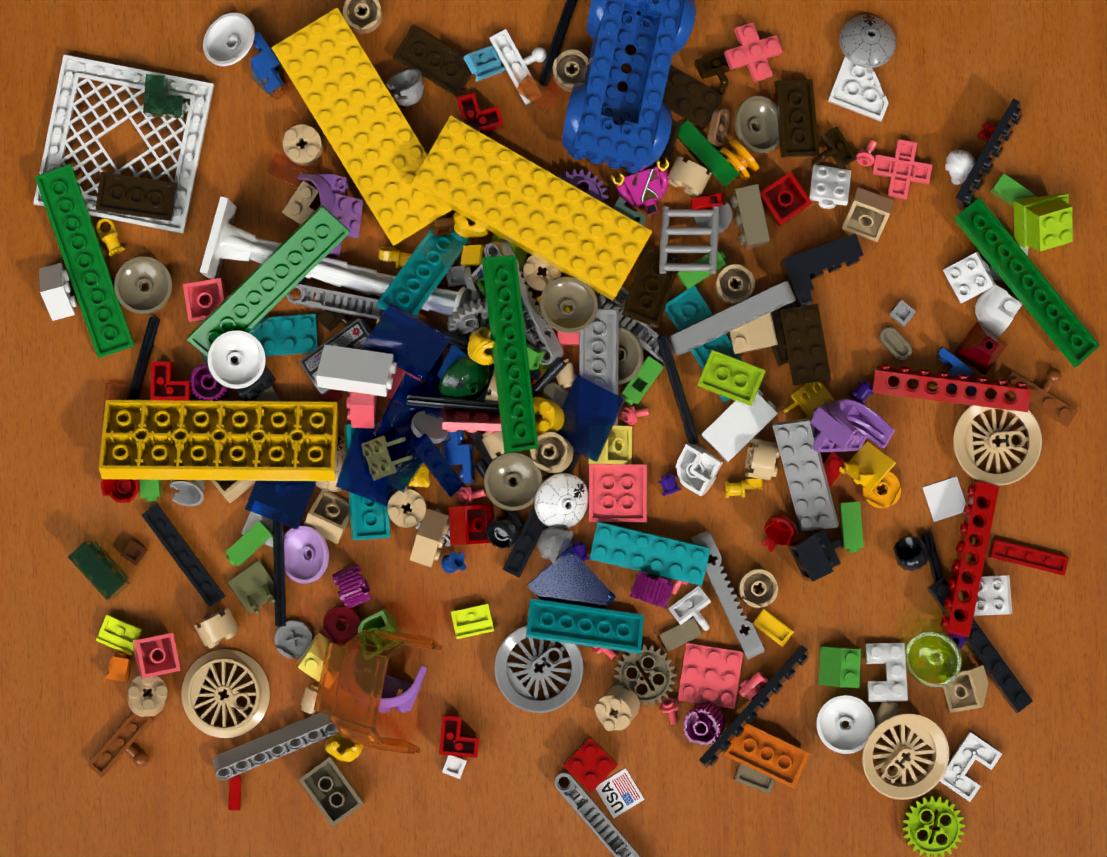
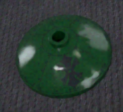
M469 355L459 358L446 369L440 380L439 392L441 397L477 399L489 383L491 376L490 365L478 364Z

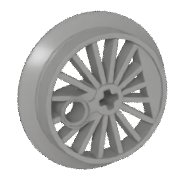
M526 626L512 632L503 641L497 652L494 670L498 687L509 702L522 710L533 713L556 710L572 699L581 684L583 660L580 650L576 644L559 642L563 645L559 649L558 647H553L556 641H551L547 650L543 653L544 640L540 639L539 655L537 656L533 638H529L534 656L532 657L521 643V640L527 638L525 637ZM518 644L530 660L512 651L513 647ZM566 649L570 657L562 659V651ZM553 650L560 654L559 659L556 661H552L548 657L549 653ZM509 654L527 664L507 662ZM571 661L572 669L554 668L558 664ZM536 663H538L539 665L542 663L544 664V666L542 667L543 672L534 671V669L536 668ZM509 666L527 669L514 673ZM551 671L571 673L569 681H566L551 673ZM528 673V674H527L524 678H522L521 680H519L518 677H517V676H519V675H523V674ZM548 676L565 684V688L560 692ZM531 677L528 685L525 687L522 683ZM544 679L547 680L557 695L549 698ZM534 680H536L533 698V696L529 692V689ZM539 680H541L546 699L537 700Z

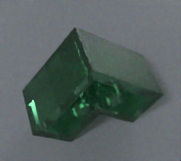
M146 74L143 113L147 117L185 119L186 99L183 96L168 95L167 77L164 75Z

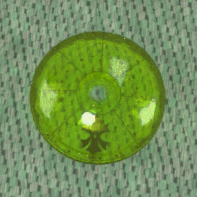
M935 631L922 632L916 635L907 645L905 651L907 669L921 684L929 687H943L953 682L959 675L962 667L961 652L956 643L945 634Z

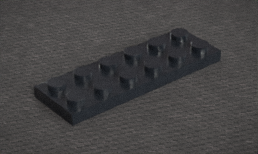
M1013 98L956 195L955 199L958 208L964 210L973 203L975 199L973 195L976 190L979 191L984 184L983 178L986 173L990 174L994 167L993 161L1002 154L1004 142L1010 140L1013 134L1011 130L1015 124L1018 125L1023 117L1020 101Z

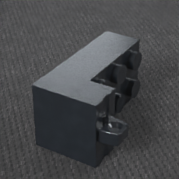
M855 233L787 257L780 262V266L794 297L803 306L812 302L811 291L814 290L812 279L822 276L823 272L827 270L829 273L840 270L842 268L841 265L844 264L847 267L855 265L864 254Z
M824 529L788 545L806 581L813 582L834 572L832 568L841 564L834 550L843 546L841 539L838 538L830 542Z

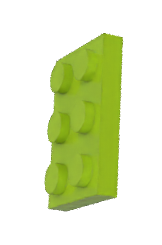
M711 350L697 386L752 407L766 370Z

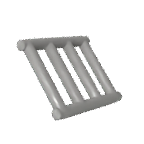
M714 206L712 209L696 210L663 207L659 258L660 274H665L666 271H709L710 274L716 273L719 225L718 206ZM669 217H711V227H669ZM668 235H710V245H668ZM667 253H709V263H667Z

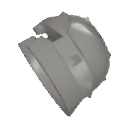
M418 69L400 71L393 75L386 83L390 90L393 89L394 101L398 102V105L408 107L416 104L423 97L422 73Z
M171 480L170 487L178 490V493L173 494L172 501L183 506L199 505L204 499L205 480Z
M554 527L542 530L538 541L540 557L548 559L554 564L557 562L558 555L566 557L569 551L568 548L572 543L573 531Z

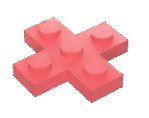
M753 22L736 27L734 31L740 46L724 52L730 70L747 65L754 83L771 78L773 74L767 59L783 53L777 35L760 40Z
M898 139L894 158L875 155L872 174L890 177L888 197L906 200L910 181L929 184L933 165L914 162L916 142Z

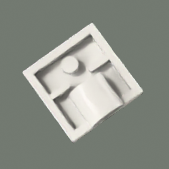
M814 164L809 199L819 201V205L825 209L834 208L836 204L847 206L851 170Z
M978 252L943 270L961 304L995 286L991 277V270L988 264L981 259Z
M1009 575L981 577L974 616L1012 614Z

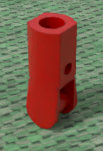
M725 193L690 197L691 208L696 210L714 206H725L726 202L723 199ZM716 197V203L711 204V198Z
M239 775L231 777L229 781L228 810H241L242 780Z

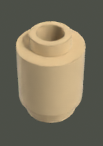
M565 359L563 361L567 365L556 378L559 386L563 385V388L574 386V381H577L572 363L569 362V359Z
M311 684L310 687L306 686L300 703L302 711L315 714L316 710H319L324 692L321 690L322 687Z
M881 702L874 715L875 723L880 724L884 720L897 715L899 712L898 704L895 702Z

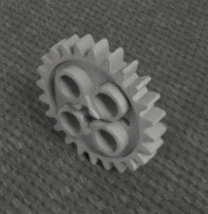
M478 299L477 303L471 301L470 305L464 303L463 308L457 307V312H452V316L448 317V331L468 340L471 333L478 328L487 327L490 330L487 300L481 302V299Z

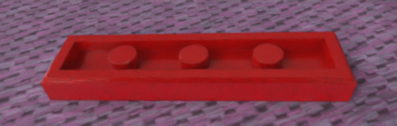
M993 539L989 558L1065 576L1069 557L997 539Z

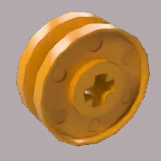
M732 139L729 142L732 151L723 147L719 152L740 173L739 176L747 180L750 175L746 168L756 172L759 166L750 153L738 141Z

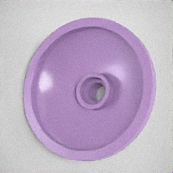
M297 526L290 529L284 535L286 575L293 581L303 584L318 580L326 571L329 562V550L322 534L310 526Z

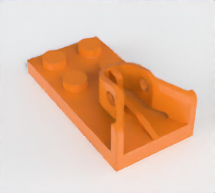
M746 724L743 727L745 729L738 738L736 736L733 738L732 744L724 756L796 789L803 769L812 754L752 725Z

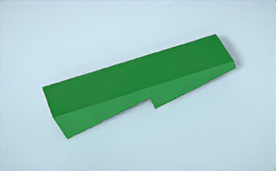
M689 120L680 126L677 137L724 188L739 176L740 173Z

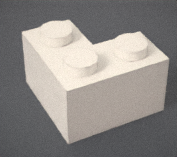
M62 263L39 268L40 293L52 321L75 315L74 307H77L74 295H70L71 288L68 282L70 277L67 269L64 270Z

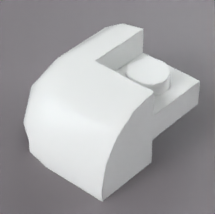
M995 285L982 292L975 304L977 321L995 335L1000 336L1012 322L1022 303L1010 296L1007 291Z
M686 444L677 460L675 468H677L680 483L699 496H703L717 477L715 476L723 461L709 454L708 450L700 446Z

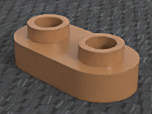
M717 108L712 114L707 138L713 146H722L726 140L730 123V113L727 109Z

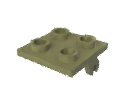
M381 436L361 444L373 480L396 473V464L413 459L412 455L391 461L387 450L389 446L406 441V437L387 443L385 436Z
M260 560L227 582L249 614L255 611L256 615L259 614V607L269 600L272 604L276 602L274 598V581Z

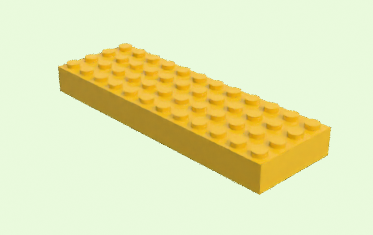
M335 8L271 47L393 247L432 224L434 220L453 211L451 208L411 186L413 179L427 157V153L338 8Z
M453 116L449 117L411 185L564 274L588 284L592 290L612 301L652 233L650 229Z
M106 400L99 471L102 479L336 481L338 402Z

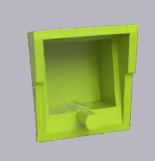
M1062 193L1015 199L1014 235L1016 243L1024 248L1031 247L1038 251H1044L1073 242L1072 206L1069 204V194Z

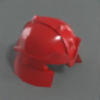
M102 479L101 491L103 496H110L118 503H130L140 491L138 479Z

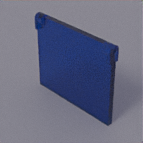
M390 303L364 342L363 347L374 352L393 354L394 362L397 363L399 368L424 381L451 338Z
M405 373L373 435L377 438L385 436L387 443L406 437V441L394 444L392 447L407 456L412 455L413 457L422 442L411 430V421L414 415L420 411H429L436 414L439 408L407 405V395L418 394L440 397L441 395Z
M576 375L562 407L564 412L563 426L556 433L566 438L574 451L597 462L625 399L587 380L581 375Z
M355 428L335 487L388 507V502L398 479L401 463L395 465L396 473L373 480L361 444L381 436H385L387 443L399 439V437L376 428ZM406 440L387 447L391 461L405 457L410 441Z
M256 481L245 510L298 530L317 481Z
M571 547L561 553L557 558L556 564L552 562L527 584L540 600L603 609L616 598Z

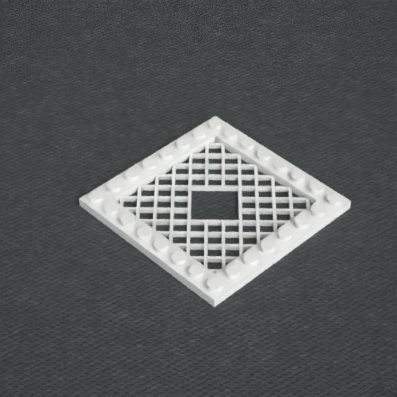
M63 55L39 175L58 169L62 165L66 166L64 161L73 156L78 165L73 167L74 171L81 167L85 173V176L78 180L79 184L88 178L93 187L85 192L81 188L90 216L184 234L214 84ZM92 81L102 82V84L95 87ZM89 82L93 90L84 95L80 86ZM110 84L122 87L114 91ZM107 85L112 94L103 99L98 90ZM129 88L140 91L133 95ZM126 89L131 97L121 102L117 94ZM77 91H79L82 97L75 101ZM147 91L159 94L154 98H151ZM96 92L101 101L92 106L87 98ZM145 93L149 101L140 106L136 97ZM166 95L178 98L170 102ZM115 96L119 105L110 110L106 101ZM163 96L168 105L159 110L154 101ZM182 99L187 108L178 113L173 105ZM185 99H190V105H188ZM85 100L89 109L80 113L76 105ZM134 100L138 108L129 114L124 105ZM152 103L157 112L148 117L143 109ZM104 104L108 112L99 117L94 109ZM122 107L127 116L118 121L113 113ZM171 107L175 116L167 121L162 112ZM73 110L78 114L74 119H72ZM92 111L97 120L88 125L83 116ZM141 111L146 119L137 125L132 116ZM188 112L185 124L180 116ZM111 115L116 123L106 128L102 120ZM160 115L165 123L155 128L150 120ZM178 118L183 127L174 132L169 124ZM81 119L86 127L76 132L72 124ZM127 119H130L149 149L120 169H117L98 139ZM148 122L153 131L144 136L139 127ZM100 123L104 131L95 136L91 127ZM167 126L172 134L162 139L158 131ZM71 128L74 132V135L68 138L69 130ZM88 130L93 138L84 144L79 135ZM184 130L183 140L181 143V141L177 137V134ZM156 133L160 142L152 147L147 138ZM77 137L82 146L73 151L68 143ZM175 137L179 146L170 151L165 142ZM96 141L101 149L92 155L87 146ZM163 144L168 153L159 158L154 150ZM67 146L71 153L64 157ZM181 148L179 160L177 161L173 153ZM85 149L90 157L80 162L76 153ZM103 152L108 161L99 166L94 157ZM152 152L157 160L148 166L143 157ZM171 156L176 164L166 169L162 160ZM92 159L97 168L88 173L83 165ZM141 160L146 168L136 173L132 164ZM110 163L115 169L113 174L121 175L120 172L128 167L134 173L133 177H139L147 170L154 180H158L167 174L171 182L178 183L173 222L95 210L97 197L87 194L93 190H96L98 193L99 183L95 184L90 176L98 171L100 173L103 172L102 168ZM159 163L164 172L155 177L150 168ZM177 167L174 180L169 172ZM37 185L33 204L45 207Z

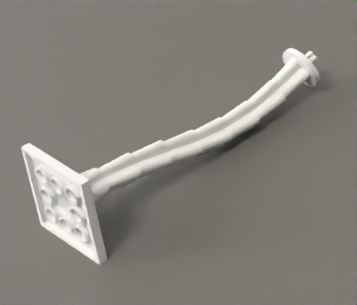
M221 196L200 273L210 280L219 277L223 259L248 262L252 260L262 264L282 244L256 238V235L233 226L237 207L228 198ZM325 257L305 277L309 279L312 277L337 287L343 286L368 296L372 294L381 297L396 276L377 273V270L354 266L347 264L346 261ZM462 287L459 292L436 288L422 309L426 311L432 310L451 317L452 312H457V307L463 308L464 303L470 305L471 290L467 287Z

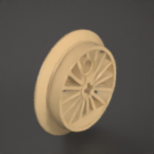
M971 405L961 415L956 424L953 446L959 464L972 478L993 485H1008L1019 481L1034 468L1041 453L1042 435L1037 420L1029 410L1028 412ZM995 409L1003 411L998 428ZM986 410H991L992 428L983 413ZM1008 412L1014 417L1002 430ZM978 414L987 431L973 420ZM1018 419L1022 426L1014 431L1007 432ZM972 425L984 435L972 432ZM1025 430L1026 437H1025V435H1024L1022 432H1020V431ZM1013 435L1019 437L1018 445L1012 444L1011 438ZM973 436L984 441H973ZM995 438L1000 440V443L997 444V447L996 444L992 443V440H994ZM1025 441H1027L1026 449L1021 448L1022 446H1024ZM984 444V446L974 450L973 445ZM1009 449H1014L1025 453L1022 460H1020L1016 455H1014ZM985 450V452L975 462L974 455ZM1005 453L1018 463L1015 468L1012 469ZM989 454L985 469L982 471L978 468V465ZM999 454L1008 470V472L1002 474L1000 470ZM993 456L995 457L996 474L988 473Z
M229 649L212 651L200 657L187 671L182 684V704L190 721L202 732L219 738L237 737L253 729L265 715L270 699L269 682L262 667L247 654ZM222 662V682L214 663ZM226 662L234 663L226 682ZM237 667H242L245 671L231 684ZM210 668L217 684L208 676ZM247 673L251 676V681L235 687ZM205 680H207L213 687L205 685ZM255 684L256 692H245L240 690L249 685ZM202 688L211 691V693H200V692H201ZM226 689L229 697L223 699V695L220 692ZM213 696L208 700L196 704L198 697ZM240 696L246 697V706L239 705L238 698ZM251 696H256L255 704L252 703ZM215 701V702L200 716V714L198 713V711H197L196 709L199 708V707H201V706H204V705H206V704H208V703H210V702ZM218 704L211 723L207 722L204 718ZM221 707L223 727L215 725ZM232 707L236 708L246 718L243 722L239 723ZM249 707H252L253 710L250 713V715H248L244 710ZM227 708L235 724L234 726L227 727Z
M912 713L895 715L881 722L867 738L862 754L863 770L870 784L881 794L893 799H913L929 792L941 780L949 761V746L943 731L929 718ZM896 725H899V738L894 730ZM905 725L909 728L908 731H907L906 736H905ZM888 729H890L896 745L883 734ZM880 736L892 747L877 743ZM927 744L930 746V748H921ZM874 747L886 750V752L873 753ZM932 754V757L928 759L918 755ZM884 758L873 764V759ZM914 760L924 762L929 765L924 770ZM911 764L921 772L918 777L915 776ZM894 765L893 770L888 772L887 769ZM880 768L881 772L877 774L876 770ZM906 769H908L912 780L907 782ZM900 777V783H896L895 780Z

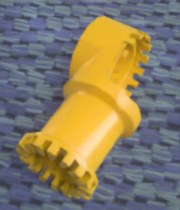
M106 218L99 220L96 226L102 242H105L109 250L108 255L113 256L125 250L117 238L118 233L113 221ZM103 222L110 223L111 229L109 232H102L101 224Z
M383 246L379 248L378 259L381 261L383 259V261L386 260L387 262L396 261V267L399 268V266L405 265L413 253H401L400 250H396L394 247Z
M745 479L735 483L725 481V498H729V496L745 498V489H763V479Z

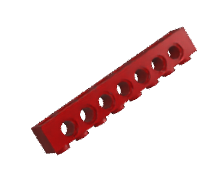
M881 364L880 367L877 366L875 369L873 393L1028 412L1031 386H1027L1028 383L1026 382L1011 384L1004 379L988 381L989 378L987 377L972 379L965 374H958L956 377L950 376V373L947 372L933 374L930 373V370L919 369V372L911 371L909 367L894 369L891 365ZM889 377H898L899 383L892 384L889 381ZM915 378L919 384L915 387L910 386L908 380ZM929 381H935L938 384V387L936 389H931L928 387L927 383ZM953 383L957 386V390L949 391L947 385ZM968 386H974L977 389V392L974 394H969L966 391V388ZM992 388L996 391V395L988 396L985 391ZM1013 391L1016 396L1013 399H1008L1005 393Z
M975 481L968 487V503L965 504L963 510L965 518L964 522L960 525L961 538L956 545L957 558L952 564L954 572L948 584V589H950L949 597L946 598L944 604L946 612L945 616L941 619L943 633L959 637L970 636L1000 486ZM978 498L983 501L982 507H979L977 504ZM974 517H977L979 519L978 526H976L973 522ZM971 535L974 536L976 540L974 545L971 544L969 540ZM967 554L972 557L971 563L966 561ZM963 572L968 576L967 582H964L962 579ZM959 591L964 594L963 601L958 598ZM956 610H958L961 615L959 620H957L954 616V612Z

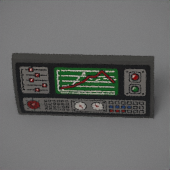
M358 318L301 359L300 363L315 387L324 395L331 389L317 387L316 377L324 345L381 353L383 351L366 320Z

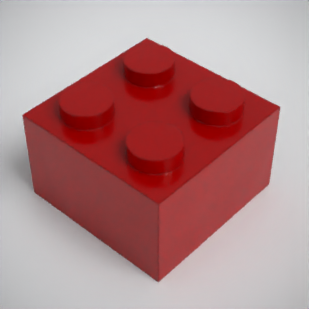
M791 172L760 192L762 204L778 227L812 204Z
M590 736L563 763V766L591 793L618 765Z

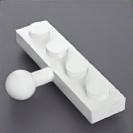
M506 29L490 37L489 40L524 104L528 105L541 98L542 94L531 76L527 65L535 61L543 62L547 57L546 50L542 47H536L532 51V55L522 59Z

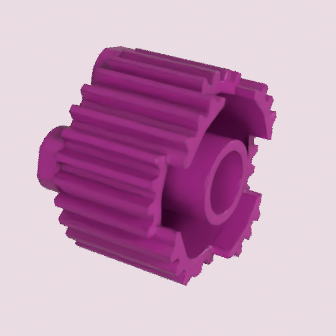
M207 363L205 365L201 364V367L197 366V369H194V373H191L192 376L190 378L192 380L190 382L192 384L190 387H192L193 394L203 401H220V398L223 399V396H226V392H229L228 389L230 388L221 385L214 379ZM207 379H214L213 386H206L208 384L206 382Z
M358 563L332 574L335 584L340 588L338 595L347 608L371 600L368 582L362 574L360 575L362 570Z
M639 571L636 575L630 597L666 608L673 589V582Z
M708 701L699 703L685 716L683 721L684 735L687 736L686 739H689V742L692 741L693 743L697 742L698 745L701 743V745L709 746L724 731L726 719L723 717L724 714H721L722 711L718 710L719 707L716 708L714 703Z

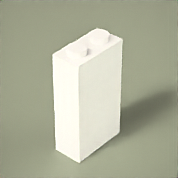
M324 345L316 375L317 387L386 397L388 389H392L393 378H391V375L395 374L397 363L394 362L393 354Z
M760 390L757 392L752 407L735 401L701 434L726 462H729L778 414L775 411L777 407L771 401L766 402L762 398L764 394Z

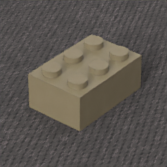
M758 184L735 189L732 197H730L732 208H736L734 219L736 227H740L741 231L738 234L740 246L744 245L745 250L767 245L770 237Z
M332 755L299 779L332 827L366 802Z

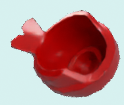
M783 514L771 516L764 526L767 539L762 541V545L768 546L770 552L774 551L776 544L788 546L795 539L797 533V526L793 519Z

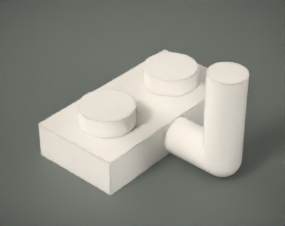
M697 586L668 608L680 625L693 616L704 631L710 628L699 611L711 603V601L700 586Z

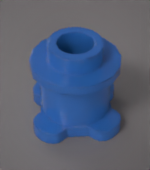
M451 552L444 555L441 560L443 570L449 574L458 569L464 571L466 569L464 553L459 552L456 554Z

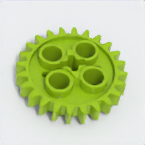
M930 795L929 801H927L923 796L922 803L915 800V807L909 805L912 811L904 812L908 819H902L907 824L901 827L902 830L907 831L903 837L909 838L906 842L907 845L914 844L911 850L916 851L919 849L918 855L921 856L925 852V857H930V854L933 857H937L939 853L944 857L945 851L952 854L951 847L958 848L955 844L956 841L962 843V840L958 837L965 834L960 831V828L965 827V825L959 823V821L964 818L963 816H957L960 810H953L955 804L951 803L948 805V799L945 798L941 802V797L937 796L935 801L933 796ZM935 810H938V814L936 815V819L934 822V812ZM924 811L930 812L928 820H922L921 814ZM943 815L949 816L947 824L940 823V818ZM935 823V825H937V829H933L932 832L929 826ZM920 830H926V837L924 839H918L917 837ZM932 834V843L929 844L928 842ZM939 834L945 835V840L942 843H937L936 837Z

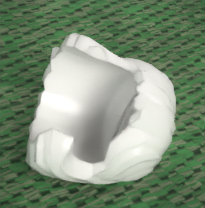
M955 149L946 157V171H949L953 184L959 185L964 183L975 165V158L970 152Z

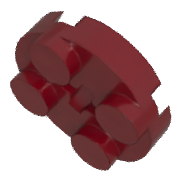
M346 606L335 607L328 611L324 617L323 632L326 638L333 643H351L357 638L361 619L352 608H347ZM339 620L347 622L345 625L346 630H339L337 628Z

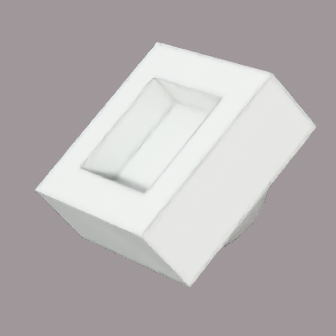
M448 755L442 773L460 779L467 760Z

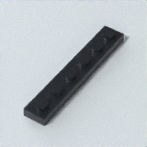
M155 504L142 514V517L209 608L223 599L226 595L159 504Z

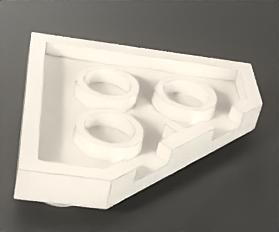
M844 57L828 102L880 122L888 106V100L880 87L881 85L875 71L872 68L860 67Z

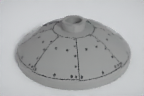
M863 14L849 19L844 24L840 32L839 44L843 54L849 61L860 67L875 68L890 60L896 48V37L893 29L886 21L874 15Z

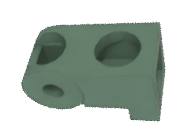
M619 197L613 209L644 226L646 221L645 215L642 212L633 211L624 206L626 200Z

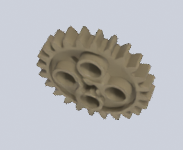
M643 644L640 654L629 652L628 656L622 654L624 661L617 660L621 666L614 668L619 672V674L614 675V678L619 679L615 685L624 686L623 688L627 690L631 689L637 695L640 703H644L645 707H647L648 702L655 706V700L662 703L661 696L668 698L666 691H673L669 685L676 683L671 680L672 677L676 676V674L671 673L675 666L668 665L672 659L665 660L666 652L660 655V648L653 651L654 648L651 645L649 650H647L645 644ZM647 657L652 658L654 661L653 666L650 668L643 666V660ZM635 661H639L646 673L650 672L648 678L655 688L654 691L650 689L645 679H640L642 674ZM630 667H634L637 670V675L633 678L626 675V671ZM654 675H663V682L655 684L653 682ZM645 684L647 686L646 693H637V686Z

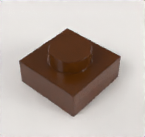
M441 217L434 220L432 227L433 236L452 234L455 225L453 217Z
M131 539L121 553V556L135 566H138L148 550Z

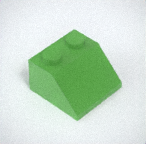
M820 646L818 685L859 688L861 649Z

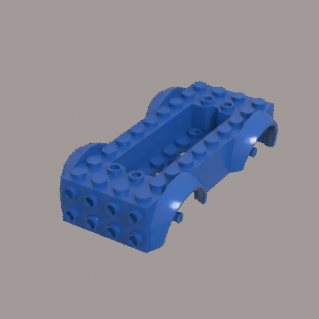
M591 0L587 22V32L593 38L584 81L575 83L572 88L562 138V145L566 149L567 154L572 155V158L578 160L586 158L590 159V162L594 164H601L602 162L609 164L608 167L620 169L622 167L626 168L627 172L638 174V172L651 166L661 157L668 143L672 127L671 111L662 100L672 56L676 55L684 47L693 29L696 15L694 0ZM631 44L636 48L634 55L626 53L625 47ZM622 64H628L631 72L628 74L623 73L621 70ZM618 82H626L628 85L627 91L620 92L617 88Z

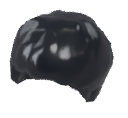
M496 516L488 522L486 527L487 537L493 546L500 549L510 548L518 539L519 528L510 517Z
M906 537L894 545L896 562L904 570L915 571L926 565L928 549L922 538Z

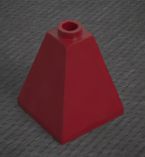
M976 322L954 353L983 375H986L1008 344Z

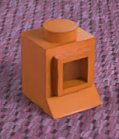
M116 652L115 656L109 660L107 672L110 673L104 678L122 682L128 681L132 658L127 657L126 653Z

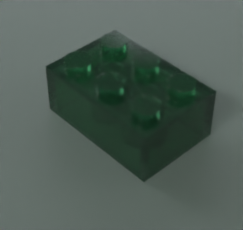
M85 541L68 558L106 600L114 599L130 584L128 581L129 576L123 570L119 571L115 567L116 562L109 555L106 557L102 551L104 549L98 542Z

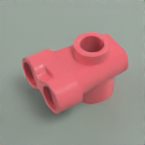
M758 671L751 680L746 679L740 685L741 689L738 692L743 698L749 699L751 702L761 691L760 687L764 686L769 679L764 673Z

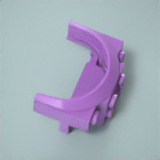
M299 174L298 180H309L311 184H315L319 191L321 205L350 230V233L345 238H359L363 200L347 196L349 181H346L347 178L334 174ZM342 241L328 255L340 257Z
M851 399L824 402L815 410L810 422L814 427L816 435L815 443L812 446V449L816 452L859 451L867 437L880 448H885L895 432L879 414L864 404Z
M355 639L338 684L342 685L341 689L349 692L353 690L355 693L353 698L357 699L356 703L363 706L370 704L375 706L374 710L381 713L390 712L393 707H396V710L403 713L411 711L428 666L421 665L413 684L357 663L356 657L362 641ZM360 674L363 675L361 681L358 678Z

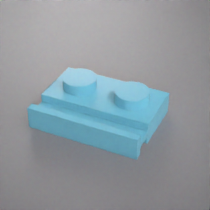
M493 45L463 57L471 73L477 77L475 79L476 82L506 70L505 67L501 66L500 63L502 61Z

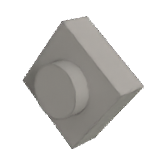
M465 266L451 267L447 272L449 288L466 285L463 275Z
M900 300L889 316L905 327L916 311Z

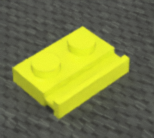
M489 604L451 611L456 639L494 631Z
M107 614L96 641L128 655H133L132 641L139 640L143 629Z

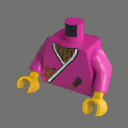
M665 157L666 162L664 164H660L658 159L656 161L658 167L639 172L638 174L624 177L618 171L620 175L618 179L611 175V179L616 184L620 197L630 205H635L636 208L644 205L647 215L657 213L658 209L655 201L662 199V195L666 193L668 187V159Z

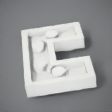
M905 643L866 644V664H885L886 681L867 682L868 702L907 701Z
M968 732L948 762L947 769L940 782L971 802L981 786L965 776L975 759L992 770L1002 753L971 732Z

